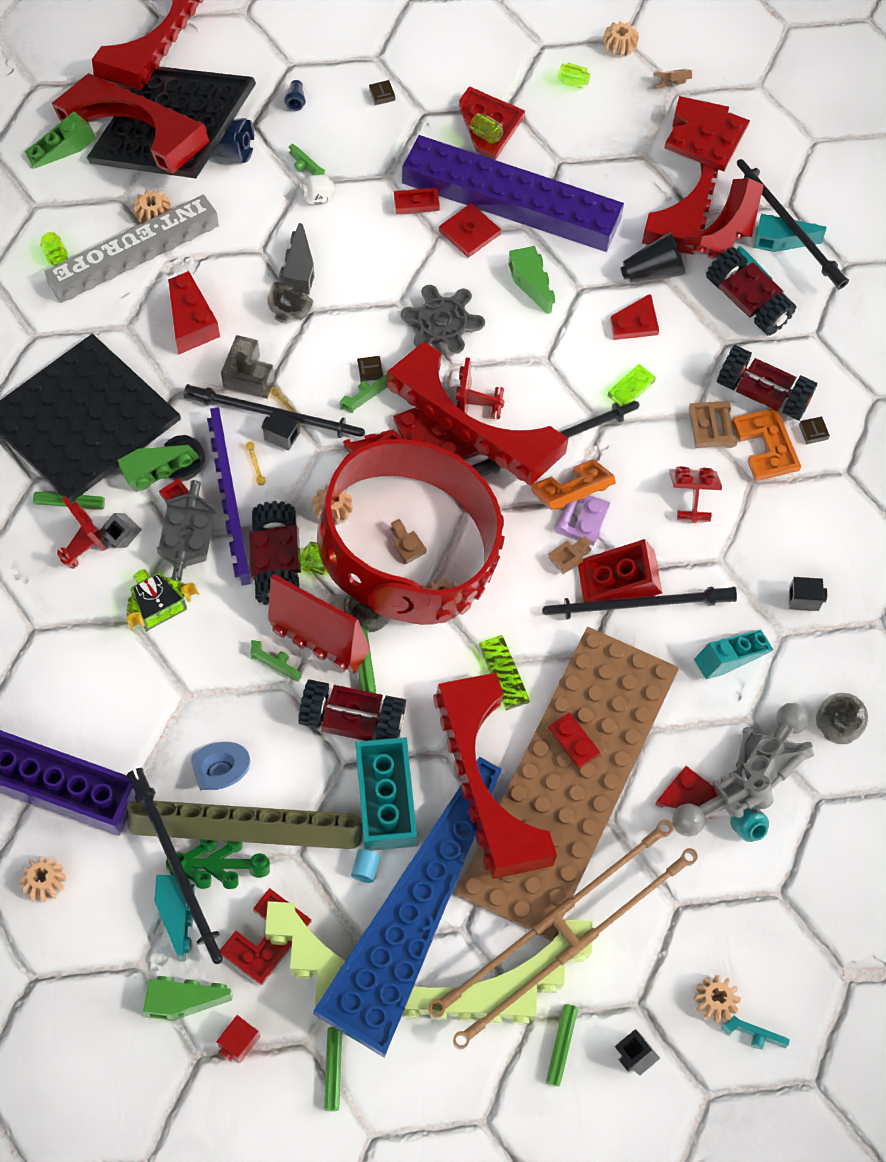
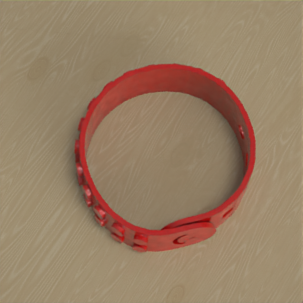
M381 440L350 452L335 470L329 483L317 527L318 551L323 566L340 589L358 602L371 607L377 614L389 619L419 625L445 623L459 614H465L471 608L472 602L475 599L479 600L484 594L485 586L487 583H490L499 562V550H502L505 536L502 535L504 517L501 514L497 498L486 480L476 469L456 454L439 446L415 440ZM398 476L416 479L433 485L454 498L473 519L481 535L484 547L483 566L477 574L465 583L443 590L425 589L408 578L377 570L355 556L345 545L334 525L331 505L345 489L359 481L372 477ZM351 574L356 575L361 583L357 582Z

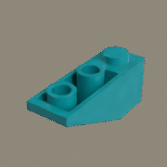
M766 214L760 215L753 248L779 252L805 247L781 217ZM795 220L815 245L822 244L827 226Z
M760 629L710 642L694 658V661L707 680L729 673L772 652L774 649Z
M156 875L154 902L180 962H186V953H191V937H187L188 927L193 926V916L175 875ZM191 884L195 894V884Z

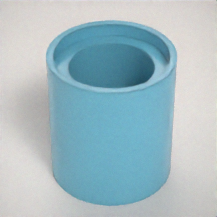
M359 849L352 868L351 877L361 882L373 883L381 856L370 850Z

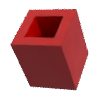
M236 1015L216 1041L220 1048L218 1053L229 1062H232L234 1059L241 1063L261 1037L259 1031L239 1015Z

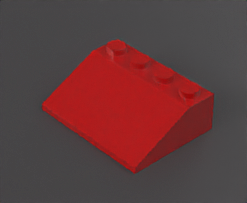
M275 574L272 575L268 620L273 627L272 631L282 638L285 636L291 638L292 642L301 649H305V647L311 649L312 653L321 660L329 659L339 670L343 672L348 670L355 674L371 650L358 619Z

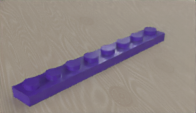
M219 407L210 408L211 418H207L209 432H214L215 438H210L213 452H218V458L214 459L216 473L221 472L222 478L218 479L220 493H225L226 499L221 500L223 513H228L230 519L225 521L227 535L232 534L233 541L229 542L231 556H236L237 563H232L235 578L240 577L241 586L250 585L251 580Z

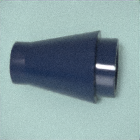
M300 80L291 81L284 99L287 108L292 111L301 110L306 103L303 83Z

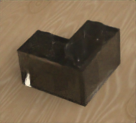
M240 335L235 336L221 371L224 388L268 399L275 381L274 368L272 364L258 361L260 358L258 340Z

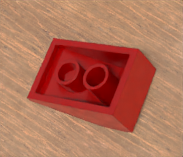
M646 539L583 558V562L578 564L583 602L651 597L663 593L655 550Z

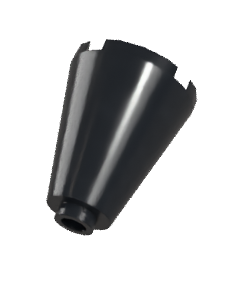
M665 233L625 259L623 266L620 267L623 279H628L632 283L683 275L685 273L681 254L678 253L676 248L678 245L672 233Z

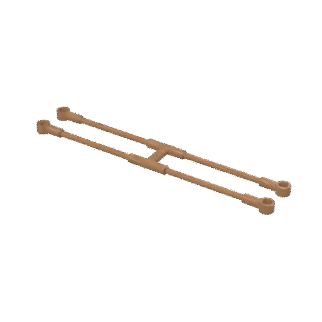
M661 820L657 824L656 829L644 837L638 846L571 899L567 898V900L532 926V930L460 987L454 988L440 1000H434L430 1003L428 1008L430 1016L433 1018L442 1017L445 1009L457 1001L463 992L535 935H540L552 924L570 945L556 957L554 962L483 1019H478L464 1031H458L452 1040L456 1049H465L469 1041L486 1028V1024L558 966L566 964V962L600 936L599 933L670 876L674 877L683 868L692 866L698 858L697 852L692 848L685 849L680 858L666 868V872L596 928H591L579 939L561 918L575 907V903L643 849L649 848L662 837H668L673 831V824L669 820ZM666 825L669 831L663 832L660 826ZM685 854H691L693 860L688 861L685 858ZM432 1006H441V1013H434L432 1011ZM458 1036L465 1037L466 1043L464 1045H459L456 1042Z

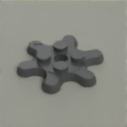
M425 285L421 290L425 300L424 305L419 308L406 307L400 313L405 323L416 324L421 328L419 334L414 337V345L417 347L423 341L429 345L431 343L444 342L448 345L451 353L460 354L465 348L461 335L465 331H481L485 326L484 317L469 314L465 310V306L472 299V294L468 289L462 288L457 290L451 297H442L436 286ZM440 317H445L449 321L445 325L436 320Z

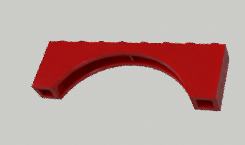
M172 0V6L167 17L150 33L127 43L101 46L91 59L93 75L141 91L144 85L150 81L154 70L159 68L162 58L167 56L173 42L177 41L181 30L186 28L190 17L194 16L198 5L204 0Z
M90 73L86 74L52 102L60 121H63L71 113L75 112L85 121L118 116L135 118L146 122L156 130L155 139L150 149L159 168L172 174L210 142L206 133L207 129L202 122L188 118L186 115L179 114L171 108L159 105L157 102L150 101L142 95L132 93L128 89L121 88L115 83H110Z
M679 96L672 127L726 114L729 111V106ZM700 163L701 178L687 197L669 208L648 214L642 244L648 245L665 233L671 232L678 245L676 247L678 252L694 255V252H692L693 248L684 245L686 236L698 234L700 229H705L707 217L703 216L704 212H709L711 199L707 198L708 195L713 196L716 184L711 181L712 178L717 179L719 170Z
M425 341L387 371V388L392 393L405 399L408 404L421 410L427 417L437 421L446 430H450L460 437L463 442L469 443L482 455H486L501 468H505L514 474L517 479L524 481L530 486L567 452L569 438L552 426L533 430L503 429L478 421L459 409L447 396L440 382L441 352Z
M497 673L438 683L436 694H433L434 706L436 709H440L441 728L448 735V751L450 754H454L455 773L461 777L463 783L461 784L462 796L464 799H468L470 806L468 807L469 819L471 823L475 822L477 828L475 832L476 841L479 847L482 846L485 854L483 855L484 867L486 871L490 870L492 879L552 867L557 857L550 831L528 825L508 813L490 794L478 770L475 753L476 736L485 720L501 706L504 695Z

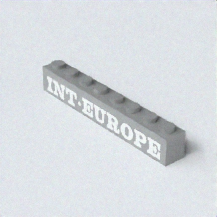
M202 194L45 270L48 285L60 303L71 300L75 296L91 290L107 280H112L116 276L132 270L146 261L153 260L158 255L171 251L187 241H192L195 237L205 232L212 231L219 226L217 212L206 196Z

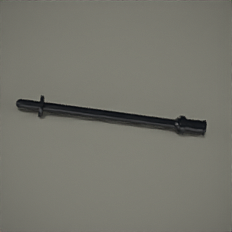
M743 159L737 160L736 164L743 172L744 178H750L764 185L762 196L822 266V275L827 276L838 290L844 288L849 283V279L838 268V263L826 258L758 177L761 172L759 168L751 169Z
M187 384L184 392H187V394H183L184 399L203 402V405L206 406L217 403L269 416L273 410H276L298 420L299 423L337 431L338 438H342L343 433L358 437L365 435L363 428L346 424V418L344 417L339 422L216 394L213 388L210 387L204 389Z
M632 401L619 406L615 402L612 404L611 411L560 432L570 438L613 419L621 423L624 421V415L637 410L640 404L638 401ZM489 457L484 461L471 465L481 476L492 472L496 474L501 469Z
M710 586L704 592L571 604L568 598H564V604L544 606L542 613L544 615L565 614L566 620H569L571 613L694 602H705L709 606H715V603L736 602L737 591L735 586L715 589L713 586Z
M136 768L138 780L133 770L127 773V777L136 794L134 798L136 802L143 804L201 934V937L196 941L197 945L205 944L212 962L218 965L223 961L215 941L220 936L219 931L211 932L153 801L156 792L154 788L150 787L143 768Z

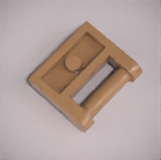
M717 401L689 404L688 409L695 448L723 446L725 448H733L737 446V439L733 435L729 414L731 411L730 402ZM715 412L720 414L724 436H719Z

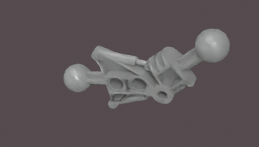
M796 702L783 705L777 712L776 721L779 727L773 736L755 733L751 727L743 728V738L736 761L737 770L728 774L729 778L722 776L721 782L718 780L713 781L717 797L700 806L689 803L683 804L674 811L672 824L676 832L682 836H695L703 830L705 819L724 809L732 817L736 816L739 818L744 815L743 810L746 808L766 809L770 807L774 802L772 789L781 780L784 781L804 760L814 756L811 742L794 743L788 741L792 734L802 732L808 725L809 715L804 706ZM743 769L745 770L747 780L742 777Z

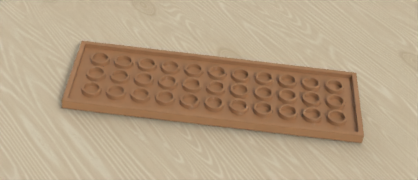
M586 627L499 804L518 820L533 827L550 831L557 852L555 863L552 867L492 879L490 870L486 871L484 867L483 855L485 854L482 846H480L456 892V896L529 931L532 930V926L567 900V898L571 899L574 896L677 675L678 666L591 627ZM568 712L572 714L600 751L598 757L580 769L576 767L548 730L549 725ZM552 924L539 936L553 941L557 929Z

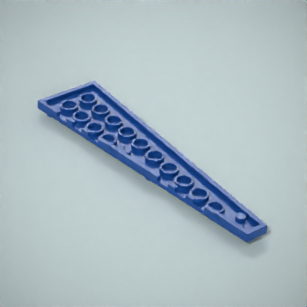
M479 756L476 761L478 770L486 788L492 795L502 769ZM461 785L313 1010V1015L385 1058L477 831L475 822L471 823L469 819L468 807L470 806L468 799H464L462 796Z

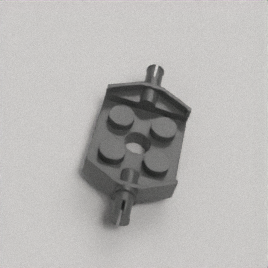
M195 480L191 481L188 494L166 500L165 519L159 547L156 549L159 556L173 564L174 568L171 579L174 581L176 579L178 581L182 580L183 569H186L187 566L204 562L207 559L216 510L215 506L199 496L201 482L197 480L196 484ZM187 529L194 532L190 538L180 536L181 532Z

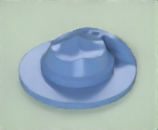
M217 742L209 744L194 753L191 763L200 791L219 790L240 781L250 768L251 759L248 751L242 745L234 742Z

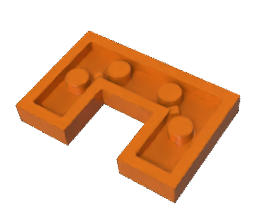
M768 409L733 417L731 423L739 442L762 437L768 453L748 458L747 462L755 482L800 471V461L779 411Z
M591 459L572 467L574 476L577 477L576 479L560 484L550 476L532 484L531 490L547 507L554 510L561 509L573 501L585 499L587 495L597 491H604L609 486L616 484L614 474L595 459Z

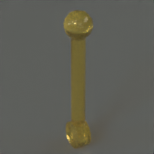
M275 387L271 390V394L277 397L289 411L296 412L280 394L279 388Z
M249 441L245 446L250 452L256 471V483L259 486H263L266 483V479L261 475L254 452L255 444Z

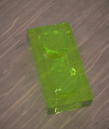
M638 364L608 391L607 396L614 402H617L619 406H623L635 401L655 383L656 377L642 365Z

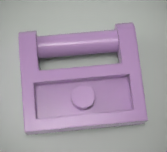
M587 495L585 499L566 504L560 521H557L554 531L577 541L586 536L591 541L590 545L594 546L610 502ZM578 502L583 504V508L575 528L568 524Z

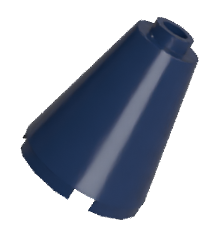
M247 118L234 119L213 153L238 162H248L253 153L250 141L255 138L252 121L247 120Z

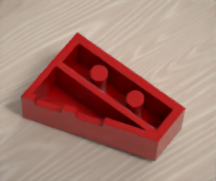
M187 271L168 279L178 354L220 338L218 321L191 273Z

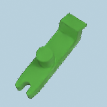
M292 143L288 146L291 150L289 154L297 160L294 163V167L298 172L306 168L312 175H325L326 170L318 166L296 145Z
M387 375L371 385L366 381H362L358 385L360 393L352 398L344 395L340 401V410L345 409L353 413L355 409L386 389Z
M251 640L250 654L252 659L261 661L292 680L298 682L301 679V672L286 664L289 656L285 652L280 651L275 658L262 650L261 641Z

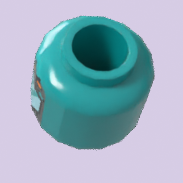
M754 807L751 809L746 808L743 810L744 815L742 817L731 816L730 825L732 830L744 841L755 842L766 836L769 829V819L760 809Z

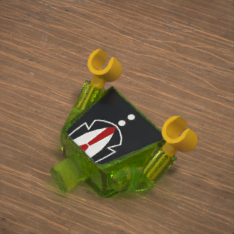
M146 569L137 571L133 575L137 584L130 588L132 595L127 599L126 617L129 628L133 631L134 626L142 625L147 632L188 610L185 598L187 602L192 601L190 598L192 595H200L194 583L186 584L177 579L174 581L171 577H165L162 573H157L150 577Z

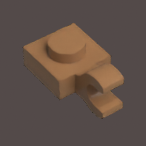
M685 68L666 72L656 71L653 73V76H661L662 81L659 84H654V87L663 88L669 81H673L675 85L684 84L686 79H692V70Z
M400 519L391 522V531L397 538L393 542V546L405 564L427 553L426 547L415 531L407 533Z
M586 536L580 538L573 545L566 541L548 553V558L564 575L583 562L582 556L592 551L589 546L591 541Z

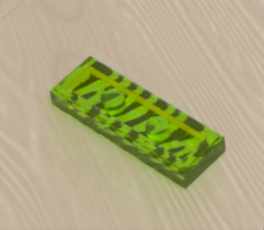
M503 635L479 642L480 650L490 674L497 673L504 693L502 702L505 710L508 711L530 703V698Z

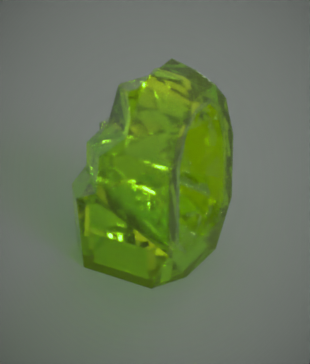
M310 541L300 556L301 569L320 575L328 574L321 561L317 542Z

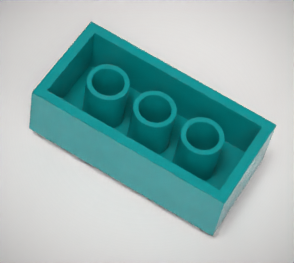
M407 737L355 742L364 849L375 851L416 847L417 830Z

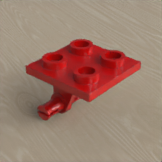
M466 357L465 365L460 366L459 380L461 382L460 386H457L456 389L457 407L467 414L469 404L492 406L491 418L495 419L496 415V420L500 419L501 408L505 404L503 400L504 388L500 387L499 392V387H495L494 397L471 390V360L469 357Z
M685 466L669 469L673 488L693 489L692 511L677 510V520L691 521V523H697V521L711 522L712 512L697 511L699 490L722 491V484L717 471L707 467L700 468L699 470H690L689 467Z
M65 496L62 498L63 502L81 527L66 548H60L62 552L59 549L57 550V555L64 565L75 569L74 565L77 567L79 564L76 558L95 544L102 551H105L107 548L102 542L105 537L94 526L92 519L86 511L81 508L77 501L71 503Z

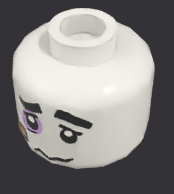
M310 175L300 185V194L302 197H305L306 202L309 204L328 203L330 198L334 196V185L332 180H329L326 175Z

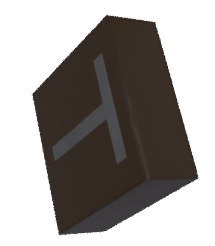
M389 80L369 84V91L375 105L395 101V93Z
M380 355L357 358L360 382L379 380L383 377Z
M822 416L802 420L799 423L806 445L825 441L830 437Z

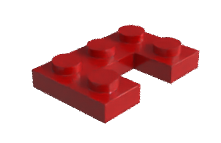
M269 888L253 907V912L266 921L268 902H289ZM295 907V912L306 927H308L312 919ZM235 930L220 949L222 957L262 986L290 951L292 941H287L286 945H275L271 943V940H266V936H264L256 946Z

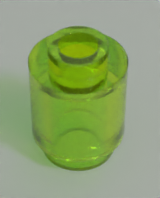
M569 62L567 64L562 63L558 74V80L562 81L563 84L583 89L584 85L588 86L591 77L587 67Z
M476 114L470 123V129L473 130V133L491 144L495 141L498 142L503 135L502 124L485 114Z
M47 232L41 237L40 247L50 265L55 266L68 259V251L59 235L55 232Z

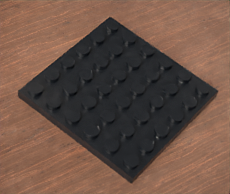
M159 66L157 70H154L150 81L144 85L141 91L132 88L131 92L142 95L144 98L157 102L166 108H171L173 111L186 115L195 121L202 122L207 129L206 133L210 142L172 174L157 166L150 150L155 139L156 130L144 121L130 117L114 116L86 158L90 164L197 179L255 87L256 81L254 77Z
M93 333L0 400V436L63 498L66 496L71 503L120 466L117 460L137 449L146 447L181 420L180 414Z

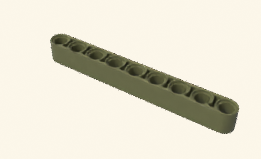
M136 800L129 803L127 812L128 830L130 833L157 837L144 805L136 802ZM154 801L171 838L354 849L361 843L362 821L356 814Z

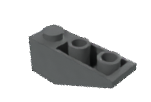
M298 223L296 231H292L290 244L292 245L290 249L286 250V265L280 269L279 280H282L283 290L310 295L315 278L314 262L303 223Z

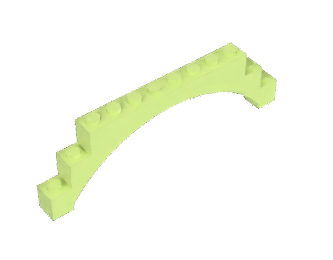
M268 902L265 930L266 940H271V943L275 945H286L287 941H292L290 974H295V977L298 979H311L312 975H317L316 1007L345 963V960L327 948L306 927L295 912V903ZM565 919L564 921L578 939L592 928V921ZM559 933L550 944L534 957L502 975L473 984L461 994L457 1001L445 1009L442 1017H431V1019L447 1020V1016L458 1017L459 1021L472 1022L474 1018H484L554 962L556 957L570 945ZM592 942L569 961L584 962L585 959H588L592 954ZM565 964L558 966L489 1023H502V1019L513 1020V1024L528 1025L529 1021H534L537 1008V988H541L543 993H557V989L561 990L564 986ZM414 986L403 1012V1017L416 1019L420 1015H430L428 1008L432 1001L440 1000L451 990L460 986L438 988ZM433 1005L432 1011L439 1014L442 1008L439 1005Z

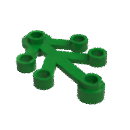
M200 839L199 846L187 853H177L187 877L195 882L196 887L199 889H207L211 886V875L219 880L224 888L235 889L239 885L238 874L233 871L226 872L223 869H249L250 875L256 878L265 877L270 873V860L262 853L254 854L251 859H224L232 853L241 851L243 848L242 842L227 841V845L206 858H198L204 853L213 852L216 849V840ZM166 859V868L171 875H174L168 860ZM196 869H204L206 871L198 872Z

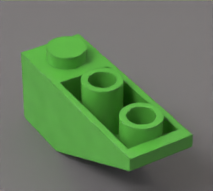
M73 112L29 147L25 153L32 167L36 169L81 152L96 140L97 137L89 123Z
M535 246L510 250L508 266L514 283L547 314L552 313V305L556 302L553 290L549 289V276L547 272L543 271L542 255L537 253Z
M189 445L137 449L117 461L127 484L138 492L149 488L152 483L160 479L169 477L172 472L181 467L189 466L199 456Z
M157 976V980L149 979L143 1013L146 1018L175 1021L232 1001L233 993L231 989L227 988V985L222 983H211V986L200 985V982L196 980L185 979L184 983L173 982V978Z

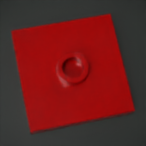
M472 203L439 226V232L468 258L501 235V229Z

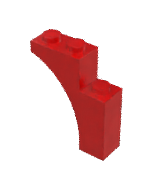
M750 178L733 179L726 204L718 218L704 231L692 236H686L684 245L693 248L692 252L708 254V258L716 260V257L721 255L724 250L727 251L729 247L732 248L734 246L735 240H742V237H752L764 185Z

